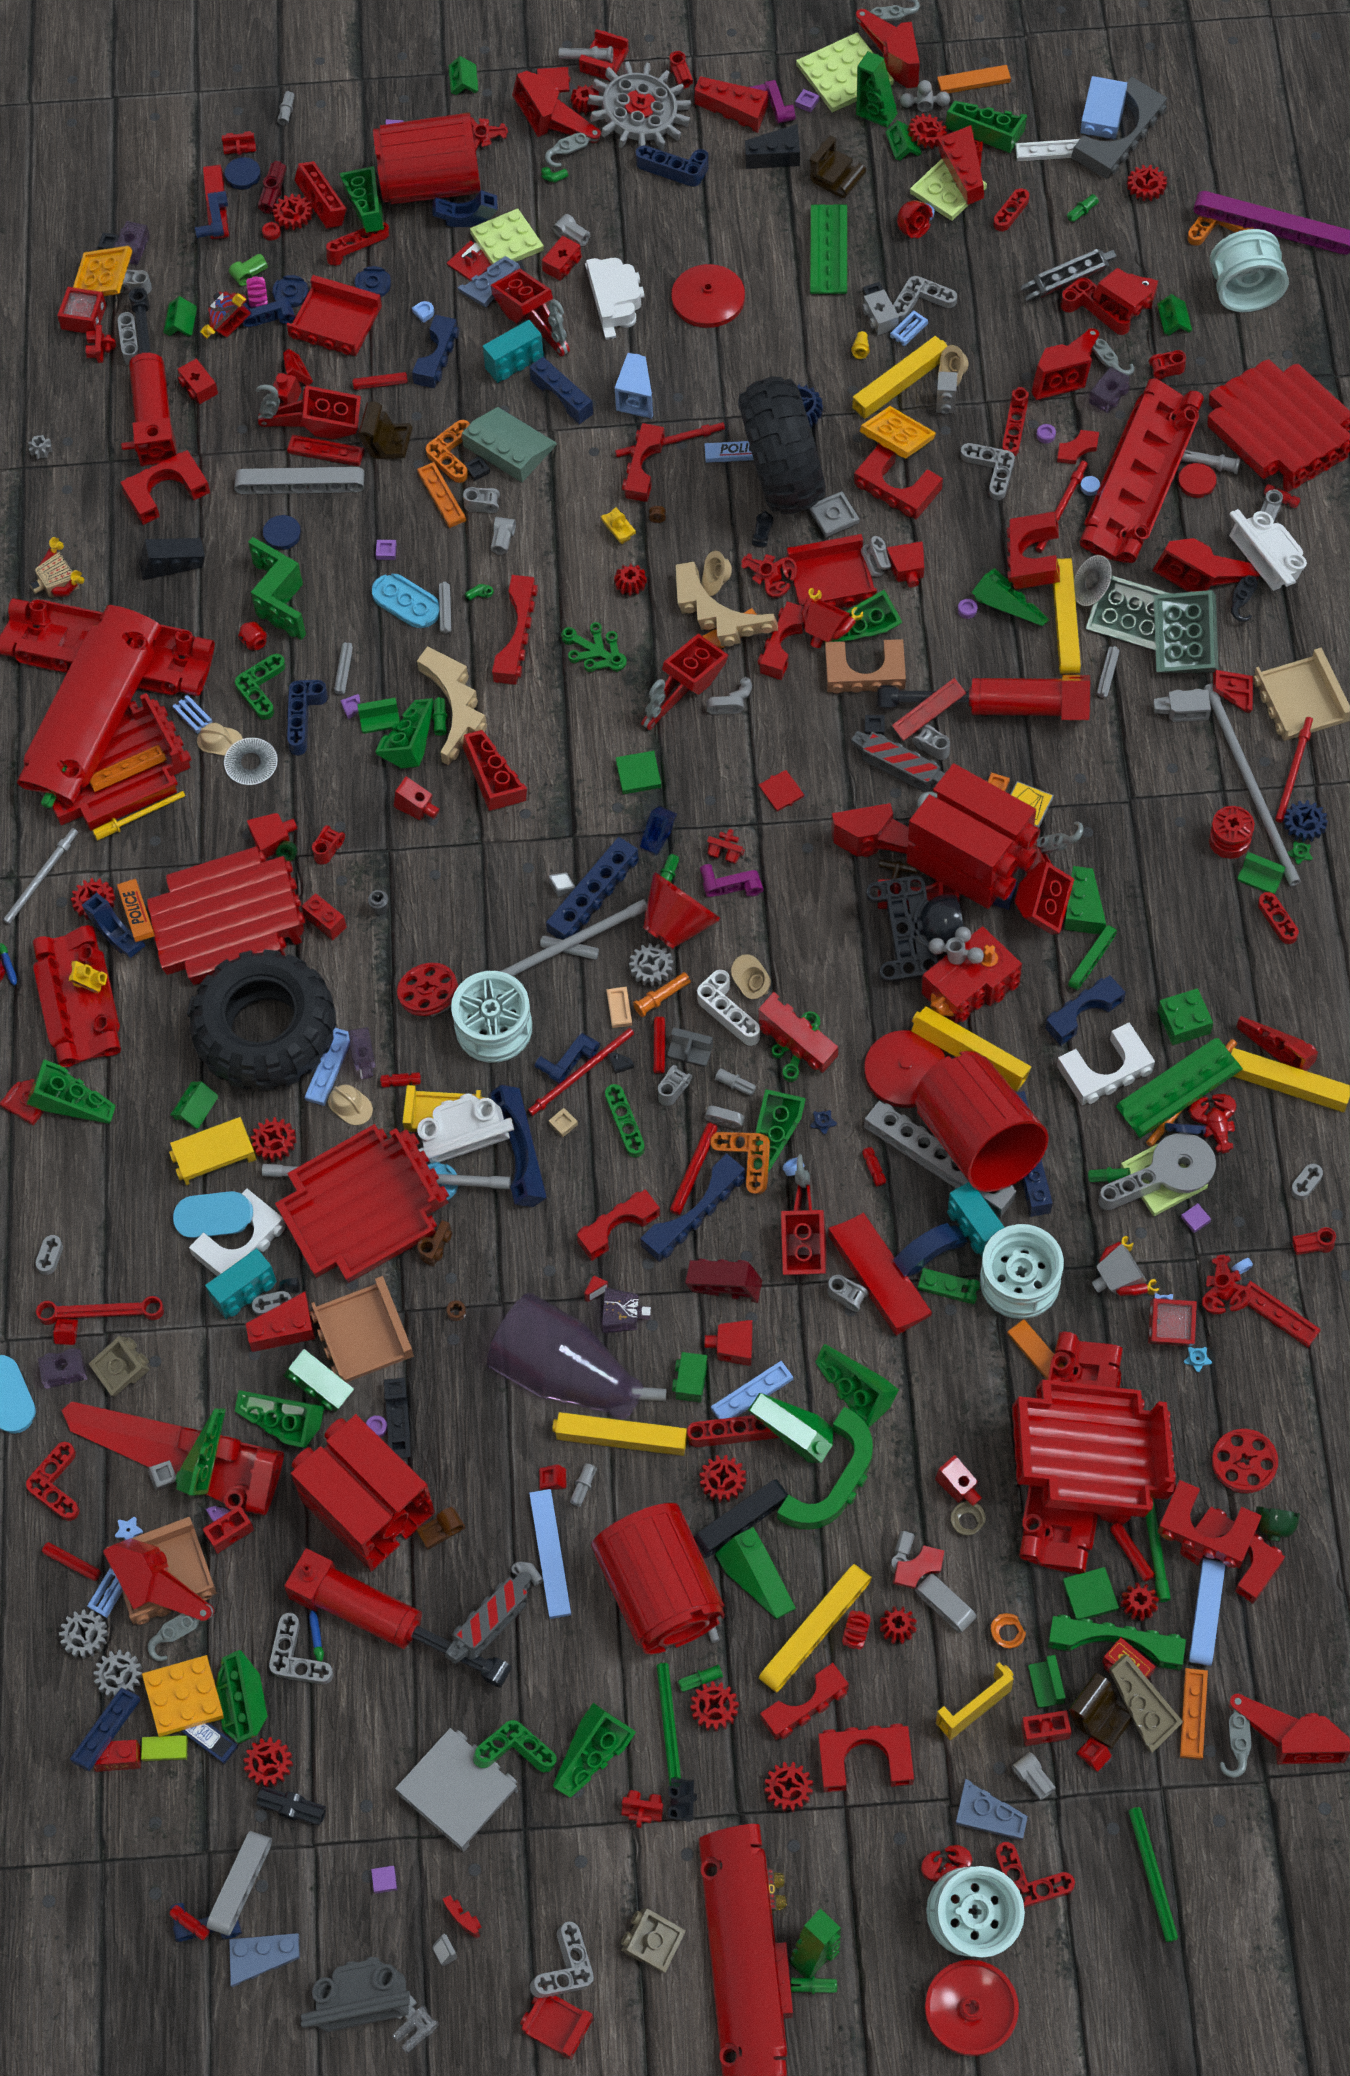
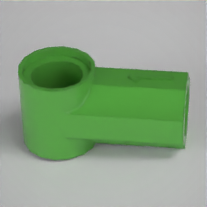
M257 254L244 263L235 262L229 268V273L240 286H245L248 278H252L254 275L268 268L264 257L261 254Z

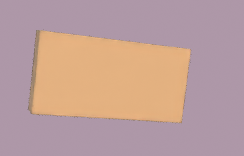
M627 987L606 989L612 1028L632 1026Z

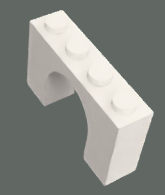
M1130 1022L1111 1032L1110 1041L1123 1060V1066L1113 1074L1102 1075L1093 1072L1086 1065L1077 1049L1058 1057L1057 1068L1081 1105L1086 1103L1092 1104L1104 1094L1110 1095L1122 1085L1128 1086L1140 1076L1146 1077L1152 1073L1155 1061Z
M248 1189L242 1194L249 1199L253 1207V1217L250 1224L254 1227V1233L251 1240L245 1246L238 1249H225L203 1232L189 1247L192 1256L216 1276L223 1273L257 1248L260 1252H264L270 1246V1242L275 1237L280 1236L286 1227L283 1217Z

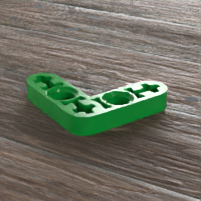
M280 654L270 655L239 674L235 679L237 691L256 715L263 720L273 717L274 707L259 686L284 671L286 664L283 656ZM259 670L266 672L262 677H257L255 673ZM244 681V683H247L249 689L247 690L245 685L241 684V682ZM254 693L260 695V697L256 700H251L249 698L250 695ZM261 704H263V707H264L266 710L268 709L269 711H268V712H265L264 710L262 711Z
M509 1720L476 1748L473 1755V1762L476 1766L488 1768L513 1747L541 1772L552 1771L557 1760L552 1750L515 1720ZM509 1731H516V1733L513 1732L509 1735V1737H507ZM493 1741H501L504 1747L498 1748L494 1746ZM531 1743L535 1749L528 1750L523 1744ZM488 1750H489L490 1753H489L488 1757H484V1758H481V1757H480V1755H481V1756H484V1755L488 1752Z

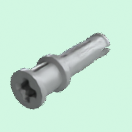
M594 46L589 49L559 48V59H579L582 54L598 60L608 61L609 63L613 62L612 46H609V48Z
M1185 450L1182 457V462L1201 463L1217 468L1218 471L1234 472L1236 475L1238 474L1241 461L1239 457L1234 459L1225 457L1223 454L1213 456Z

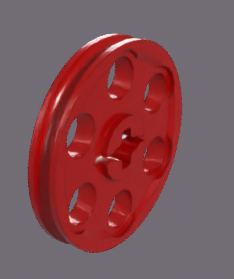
M425 963L412 968L401 978L397 987V996L402 1007L407 1012L417 1016H429L441 1012L452 1003L454 993L458 988V982L449 967L440 963ZM435 971L433 975L426 976L427 972ZM444 978H451L449 982L441 983ZM412 979L417 980L413 985L407 984ZM441 994H448L446 998L438 999ZM409 995H413V996H414V998H413L412 1000H410V1001H405V998H406L407 996H409ZM425 1002L430 1003L428 1007L420 1008L421 1004Z
M1236 1429L1223 1435L1215 1445L1212 1455V1467L1218 1480L1228 1489L1238 1493H1254L1267 1487L1275 1477L1278 1468V1455L1272 1442L1260 1432L1251 1429ZM1239 1437L1242 1439L1243 1444L1241 1446H1234L1231 1443V1439ZM1261 1441L1265 1447L1259 1451L1253 1448L1252 1443ZM1225 1452L1229 1455V1460L1222 1462L1218 1459L1217 1454ZM1242 1457L1246 1460L1250 1459L1248 1465L1240 1462ZM1268 1460L1272 1463L1273 1468L1265 1470L1261 1467V1462ZM1232 1471L1237 1474L1238 1478L1235 1481H1229L1225 1474ZM1252 1475L1256 1476L1259 1479V1484L1250 1485L1247 1478Z

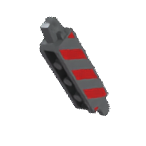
M1096 249L1038 274L1032 281L1023 284L1020 288L1024 291L1033 287L1035 291L1025 297L1026 301L1037 297L1038 299L1070 286L1079 278H1089L1103 272L1109 266L1108 262L1115 259L1116 254L1114 250L1103 253L1100 249Z
M857 731L851 739V744L862 751L863 761L923 792H928L934 788L945 774L940 771L941 766L935 761L921 757L919 753L904 748L900 743L888 740L882 734L871 732L868 735Z
M524 1571L514 1580L509 1577L504 1583H499L495 1593L491 1597L487 1596L481 1603L480 1608L470 1613L464 1625H459L452 1634L453 1642L446 1651L445 1657L454 1664L464 1657L476 1659L526 1607L527 1591L531 1585V1574Z

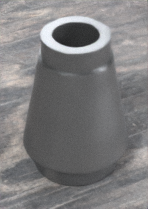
M381 890L373 891L368 897V902L374 912L382 916L386 913L388 896Z

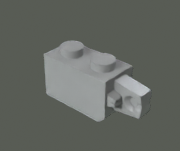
M1208 689L1175 690L1169 692L1167 697L1154 699L1153 703L1155 713L1169 714V719L1173 722L1209 720L1211 711Z

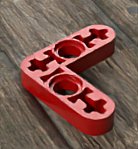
M61 1442L28 1478L26 1487L32 1496L62 1519L72 1521L79 1515L77 1503L53 1485L76 1455L71 1443ZM68 1450L70 1454L62 1456L61 1451ZM57 1457L58 1460L60 1459L62 1464H59V1462L54 1458ZM49 1464L57 1466L56 1471L52 1474L45 1472V1468ZM40 1482L44 1492L42 1493L37 1487L34 1488L32 1484ZM50 1493H57V1501L53 1503L48 1502V1495ZM62 1502L66 1507H72L73 1512L66 1513L64 1508L61 1506Z
M1002 1842L998 1845L996 1859L1000 1871L1006 1876L1007 1872L1011 1869H1015L1020 1873V1878L1013 1882L1022 1895L1029 1894L1030 1890L1028 1888H1032V1894L1035 1899L1032 1900L1031 1895L1025 1897L1023 1902L1024 1908L1068 1895L1073 1891L1075 1880L1067 1872L1028 1883L1015 1846L1009 1842ZM1003 1848H1006L1007 1851H1012L1009 1859L1011 1863L1016 1861V1864L1003 1866L1007 1865L1006 1857L1000 1855ZM1062 1878L1065 1881H1070L1068 1889L1059 1886L1056 1887L1057 1893H1053V1886L1050 1881H1054V1885L1060 1884ZM1041 1884L1046 1885L1049 1888V1894L1046 1896L1038 1895L1036 1892L1037 1886Z

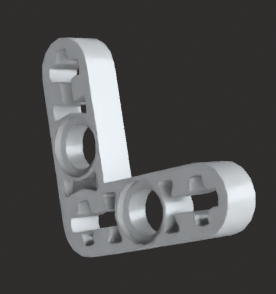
M913 276L908 279L893 307L896 312L901 310V306L903 307V312L897 313L899 321H903L909 315L919 297L942 307L952 308L957 303V293L952 289L922 277ZM933 289L936 290L937 293L931 295L927 291ZM910 296L912 300L904 301L903 297Z
M972 443L964 444L961 447L960 456L963 461L994 468L989 487V496L994 500H1002L1006 495L1012 474L1014 454L1007 450ZM984 454H991L992 458L984 459L982 456ZM1007 458L1006 466H1003V461ZM1003 472L1007 477L999 478L997 474ZM997 484L1001 485L999 493L995 492L997 489Z
M293 1613L283 1614L278 1623L269 1663L272 1674L279 1678L303 1682L329 1683L333 1678V1670L328 1663L293 1657L300 1622ZM289 1619H292L295 1625L290 1626V1635L286 1634L287 1627L284 1623H288ZM282 1640H289L291 1646L287 1650H280L279 1643ZM279 1655H282V1663L285 1666V1668H281L280 1671H277L275 1665H279ZM300 1664L308 1667L304 1675L295 1673L296 1667ZM312 1666H314V1670L317 1672H322V1670L325 1668L326 1672L329 1673L328 1675H324L323 1678H320V1675L318 1673H313V1677H310L312 1674Z
M565 1922L557 1930L558 1942L567 1969L536 1976L530 1983V1990L535 1997L544 1998L583 1990L593 1982V1972L580 1929L575 1923ZM566 1930H567V1932H571V1933H572V1936H571V1937H570V1935H568V1934L566 1935V1934H565V1931H566ZM571 1950L579 1953V1961L572 1959L570 1955ZM578 1975L585 1976L586 1980L583 1981V1979H577L573 1981V1978H576ZM558 1976L566 1980V1987H561L557 1983ZM550 1982V1985L545 1989L538 1987V1983L544 1985Z

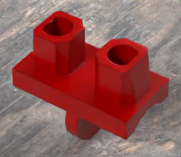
M251 131L244 132L243 134L226 133V135H222L224 154L237 153L240 156L243 152L256 151L254 133H251Z
M96 325V330L86 332L87 343H95V345H86L85 352L87 358H97L98 363H103L104 349L105 352L109 353L110 350L116 347V341L111 338V335H106L105 337L104 333H102V325Z
M729 829L727 834L720 832L719 838H723L725 841L711 836L707 840L709 843V856L719 858L721 849L728 851L725 860L733 864L737 863L740 855H744L745 849L742 846L731 843V841L735 843L739 841V837L733 836V829Z
M630 1790L627 1797H623L621 1815L628 1816L629 1820L637 1821L636 1828H641L643 1822H662L663 1804L661 1795L652 1794L649 1796V1801L640 1800L641 1793Z

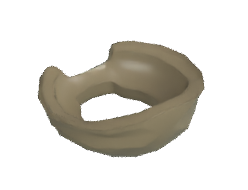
M968 1501L957 1505L951 1514L952 1527L962 1535L977 1533L986 1521L982 1507L978 1504L972 1507ZM969 1513L976 1518L978 1525L975 1529H965L960 1525L959 1519L963 1514Z

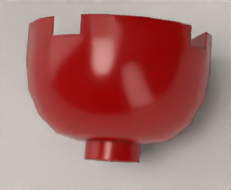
M917 200L906 202L900 208L897 215V225L901 232L910 238L922 237L930 228L929 220L930 217L933 218L932 209L928 204Z

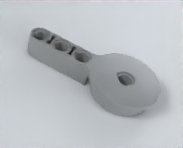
M1176 1133L1169 1135L1160 1141L1155 1148L1152 1164L1149 1167L1102 1187L1098 1198L1099 1206L1104 1210H1112L1159 1190L1161 1185L1177 1193L1194 1192L1207 1185L1212 1179L1216 1168L1214 1152L1203 1139L1193 1134ZM1179 1164H1184V1165H1186V1166H1187V1165H1189V1166H1188L1187 1168H1182V1167L1179 1166ZM1143 1179H1146V1180H1148L1150 1183H1149V1184H1146V1183L1142 1182V1180H1143ZM1124 1187H1128V1188H1130L1132 1191L1128 1192V1191H1125L1123 1188H1124ZM1105 1195H1110L1113 1199H1107Z

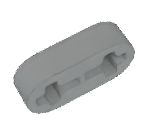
M739 696L711 697L706 702L707 712L710 714H736L744 710L743 698Z
M708 1106L704 1116L711 1123L733 1129H741L745 1119L738 1112L716 1106Z
M1307 1165L1294 1181L1291 1194L1295 1199H1306L1319 1184L1323 1176V1170L1319 1165ZM1315 1171L1317 1173L1316 1176L1309 1180V1174ZM1305 1184V1190L1299 1193L1297 1189Z
M47 1236L41 1245L36 1259V1267L43 1275L52 1274L57 1267L63 1250L62 1242L58 1236ZM55 1242L57 1247L54 1246L50 1252L48 1245H52ZM48 1259L50 1265L43 1268L42 1263L45 1264Z
M285 1291L261 1295L253 1300L252 1308L254 1313L260 1316L281 1305L279 1303L281 1298H284L285 1302L292 1298ZM260 1303H264V1305H266L264 1306V1310H260Z

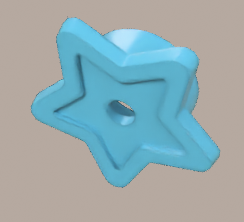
M1188 1347L1189 1356L1184 1360L1185 1364L1193 1365L1196 1372H1200L1204 1365H1211L1212 1361L1207 1357L1206 1347L1195 1349Z

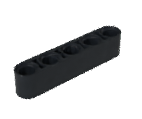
M777 1479L772 1480L694 1536L698 1549L704 1558L710 1557L725 1546L733 1537L750 1529L781 1507L789 1494Z

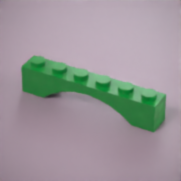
M1057 1615L1052 1618L1048 1648L1070 1652L1079 1646L1089 1643L1117 1642L1122 1638L1134 1649L1149 1657L1158 1667L1181 1671L1186 1639L1181 1638L1177 1634L1165 1636L1160 1635L1159 1632L1154 1630L1143 1632L1137 1631L1135 1627L1131 1626L1120 1628L1108 1622L1097 1624L1093 1623L1090 1619L1081 1618L1074 1620L1067 1615Z

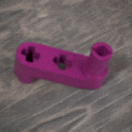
M776 80L766 81L761 85L749 86L750 88L768 91V97L778 124L796 120L794 106L792 104L784 106Z
M705 864L700 867L704 881L703 887L707 897L721 896L745 890L747 896L753 897L759 895L764 890L756 870L715 879L711 864Z

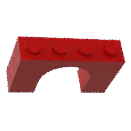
M879 443L855 471L854 484L858 488L871 493L875 498L885 501L890 507L897 508L906 516L917 520L942 490L943 478L927 469L914 485L903 489L891 487L884 481L883 476L895 463L896 453Z
M188 450L178 453L174 457L161 461L157 465L144 469L142 472L120 482L124 495L143 525L160 517L157 505L150 496L153 487L162 481L175 480L182 483L193 501L210 493L206 478Z
M1055 511L1010 519V527H1007V535L1010 539L1007 542L1008 552L1010 553V556H1007L1009 568H1011V571H1008L1009 582L1013 583L1014 589L1060 582V566L1056 555L1041 558H1027L1022 555L1025 549L1033 543L1059 538V524Z
M1179 1480L1160 1523L1158 1533L1167 1540H1176L1182 1543V1546L1187 1549H1196L1210 1559L1217 1558L1228 1567L1240 1569L1262 1515L1241 1507L1232 1529L1226 1535L1218 1538L1203 1536L1196 1531L1190 1519V1513L1200 1488Z
M1211 1506L1195 1529L1203 1536L1218 1538L1226 1535L1232 1529L1235 1521L1229 1519L1221 1509H1215ZM1254 1534L1247 1550L1251 1561L1250 1568L1235 1590L1236 1593L1252 1604L1256 1602L1285 1558L1281 1550L1275 1546L1270 1547L1257 1534ZM1182 1546L1180 1551L1182 1556L1197 1566L1205 1557L1201 1551L1196 1549L1190 1550Z
M892 1724L890 1728L869 1726L866 1730H858V1728L852 1727L845 1729L843 1732L829 1729L818 1734L824 1793L846 1791L844 1760L850 1750L864 1744L873 1745L885 1754L889 1764L891 1787L914 1784L908 1726H903V1724Z

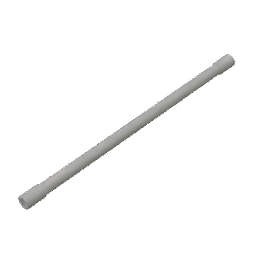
M1208 684L1203 689H1208L1210 704L1280 863L1286 867L1284 874L1289 886H1295L1301 882L1298 873L1288 856L1222 706L1220 696L1213 691V684Z
M642 899L626 909L500 972L514 976L629 918L645 912L647 904ZM452 1003L446 1009L442 1010L439 1013L431 1015V1017H434L448 1010L451 1007Z
M263 1164L262 1176H288L287 1173L297 1167ZM437 1174L440 1179L436 1180L439 1185L477 1186L495 1189H510L511 1177L505 1176L485 1177Z

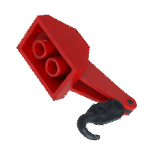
M1195 538L1169 541L1153 568V572L1188 592L1208 591L1210 586L1239 582L1232 595L1231 614L1236 620L1241 622L1249 621L1252 618V615L1243 617L1238 613V609L1250 600L1257 588V580L1261 576L1251 563L1213 555L1209 546Z

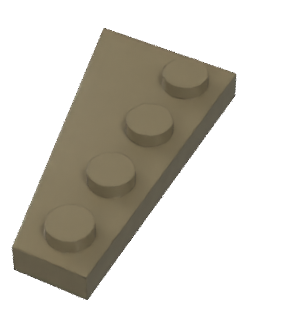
M1124 1654L1108 1670L1148 1752L1153 1753L1183 1721L1131 1658Z

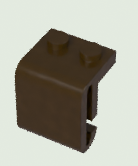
M831 135L826 141L824 140L821 143L818 151L814 152L809 160L811 181L841 198H846L866 173V168L862 163L859 162L854 167L851 165L853 162L852 158L836 150V138Z
M374 401L367 402L358 436L370 456L375 459L405 458L413 428L411 424H393L386 411L381 412L382 405Z
M1094 1673L1069 1711L1075 1726L1081 1732L1112 1750L1132 1721V1717L1126 1705L1116 1699L1113 1689L1110 1688L1111 1683L1100 1674Z

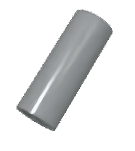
M632 1387L631 1399L666 1402L667 1389Z

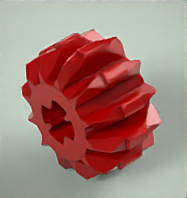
M586 84L584 87L578 85L577 89H573L570 101L573 110H577L578 114L584 112L586 115L587 112L591 113L594 110H598L599 106L587 104L589 94L600 96L599 91L592 88L593 85L589 87Z
M630 563L629 567L623 565L622 569H617L614 582L616 589L621 590L622 595L628 593L631 596L632 593L638 595L639 590L644 591L647 578L644 569H640L639 565L633 567Z
M1136 1583L1135 1589L1129 1585L1127 1592L1122 1593L1124 1600L1121 1601V1606L1126 1607L1124 1610L1125 1615L1132 1613V1620L1139 1616L1142 1622L1145 1616L1151 1618L1153 1616L1152 1612H1156L1158 1609L1155 1604L1158 1603L1159 1598L1154 1597V1589L1147 1590V1584L1140 1588V1584ZM1140 1599L1143 1605H1139V1602L1136 1600Z
M893 1606L892 1613L886 1610L884 1612L885 1617L880 1618V1623L883 1624L880 1626V1632H885L884 1639L892 1637V1644L896 1643V1639H899L900 1643L904 1644V1637L911 1640V1633H916L917 1630L914 1626L917 1620L911 1618L913 1615L912 1611H908L905 1614L904 1606L901 1607L900 1611H897V1608ZM897 1622L901 1623L900 1628H895Z
M854 1610L849 1613L842 1638L843 1645L852 1649L863 1648L871 1620L870 1615Z

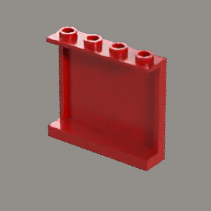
M313 275L310 279L311 289L292 324L287 323L288 335L293 339H300L312 345L316 344L329 350L333 349L346 355L356 356L382 307L380 295Z
M862 534L787 548V557L794 559L798 567L793 585L799 605L804 606L807 598H810L808 593L810 588L814 589L813 595H816L818 590H820L822 594L820 600L837 608H849L858 605L877 594V588H874L870 571L861 554V548L863 547Z

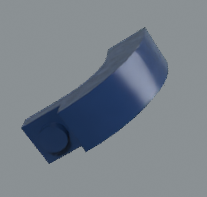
M480 191L472 201L467 203H453L435 197L432 201L433 216L446 220V225L451 227L476 226L486 222L498 210L497 195Z
M98 893L82 904L91 922L118 952L124 953L131 958L145 947L142 940L135 942L132 932L119 920L109 902Z
M942 1224L912 1241L893 1261L904 1276L918 1274L929 1261L947 1250L963 1247L968 1241L956 1225Z

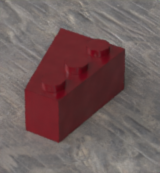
M700 1258L698 1260H690L685 1284L695 1293L713 1296L725 1293L731 1294L732 1299L738 1300L739 1296L752 1298L751 1302L758 1303L762 1279L748 1261L738 1260L737 1262H729L724 1259L709 1261Z

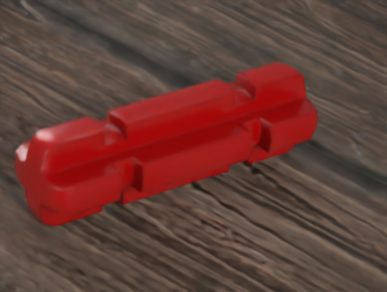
M1268 484L1264 489V494L1266 495L1269 490L1275 489V486ZM1279 488L1275 489L1282 493V503L1286 505L1289 503V506L1293 508L1298 507L1300 503L1299 497H1292L1286 491Z
M419 1072L411 1073V1075L408 1073L392 1074V1076L382 1075L380 1078L381 1086L409 1085V1083L417 1085L421 1083V1075Z
M873 1148L863 1149L862 1154L867 1161L866 1164L871 1176L874 1178L875 1185H884L886 1178L882 1173Z
M178 1905L171 1909L169 1915L174 1920H179L178 1922L193 1934L195 1933L201 1940L207 1938L210 1930L205 1925H201L189 1913H184V1910Z

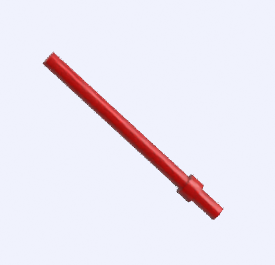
M724 423L711 426L707 424L699 429L665 437L663 446L702 435L703 437L710 436L711 433L725 430ZM633 446L615 450L616 457L631 454Z
M1081 461L1077 470L1070 477L1071 481L1055 510L1058 521L1077 484H1080L1084 477L1083 473L1088 465L1086 461ZM1048 540L1040 541L1035 550L1042 553Z
M1311 717L1305 718L1303 728L1298 734V745L1275 821L1279 823L1283 822L1306 742L1309 741L1311 736L1310 729L1313 722Z

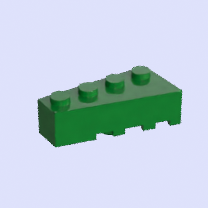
M867 51L857 66L856 115L888 128L898 113L885 61L878 54Z
M954 101L947 111L945 126L947 129L955 132L971 125L975 140L1010 153L1015 143L1018 142L1025 131L1027 115H1012L1010 111L1001 113L994 111V108L987 107L981 109L975 104Z
M375 166L339 173L344 191L366 233L384 229L380 186Z
M820 1908L804 1925L799 1936L800 1939L795 1945L799 1949L795 1948L793 1950L792 1957L788 1962L804 1978H812L828 1960L832 1962L840 1953L841 1927Z

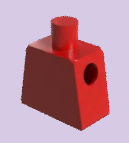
M279 373L276 376L273 387L278 390L279 407L297 402L301 393L297 377L284 373Z
M923 542L887 547L890 568L898 582L907 581V585L910 588L918 586V579L924 577Z
M405 777L395 791L394 807L418 820H421L425 814L433 819L437 816L440 809L431 804L432 794L410 778Z
M278 813L247 820L248 828L260 852H264L266 859L276 853L281 842L290 841L288 833L298 829L293 818L282 822Z
M752 1320L719 1324L718 1336L705 1335V1348H717L718 1360L751 1366Z
M956 1455L939 1468L935 1480L958 1503L966 1499L974 1507L981 1501L982 1497L975 1491L978 1481Z

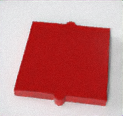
M568 67L537 69V75L551 79L553 84L558 87L559 92H569V82L571 79L568 74Z
M787 770L775 776L771 775L768 780L759 784V788L776 811L788 805L792 806L794 802L804 797V793Z

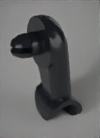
M763 511L756 517L752 545L757 547L767 546L768 534L773 524V516L767 511Z

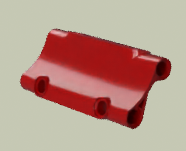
M91 925L81 926L57 938L46 936L35 938L33 940V947L38 962L34 963L33 969L48 1039L55 1048L58 1065L70 1067L88 1059L113 1056L120 1053L121 1047L118 1038L120 1024L104 953L98 948L94 927ZM73 961H78L84 965L87 964L92 969L107 974L106 984L101 986L99 993H94L84 987H76L73 985V982L69 981Z

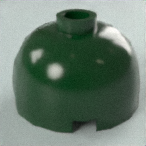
M1256 1506L1255 1513L1262 1515L1257 1529L1261 1533L1268 1535L1267 1540L1280 1542L1281 1537H1289L1297 1529L1300 1513Z

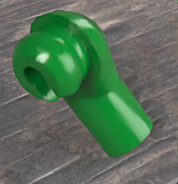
M544 167L541 170V176L546 181L558 182L568 177V172L565 168L555 173L551 172L548 167Z
M478 584L465 592V596L469 601L477 596L489 598L493 595L494 590L489 585Z

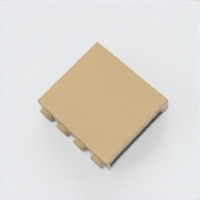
M1322 648L1315 649L1312 657L1261 672L1259 667H1256L1253 683L1255 687L1259 688L1261 700L1268 707L1269 717L1274 719L1278 735L1282 736L1284 741L1298 737L1306 717L1313 718L1310 729L1311 733L1350 721V705Z

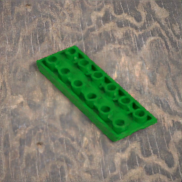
M811 204L810 294H847V204Z
M1215 1038L1120 1101L1116 1108L1138 1137L1142 1138L1243 1070V1068L1221 1040Z

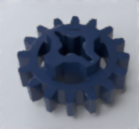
M1306 800L1305 804L1298 801L1297 806L1291 804L1290 809L1286 810L1283 820L1285 822L1284 829H1289L1288 835L1294 834L1295 840L1300 837L1302 842H1305L1306 838L1313 842L1314 836L1319 839L1321 833H1325L1328 820H1326L1327 813H1322L1323 807L1316 808V802L1309 805V800Z

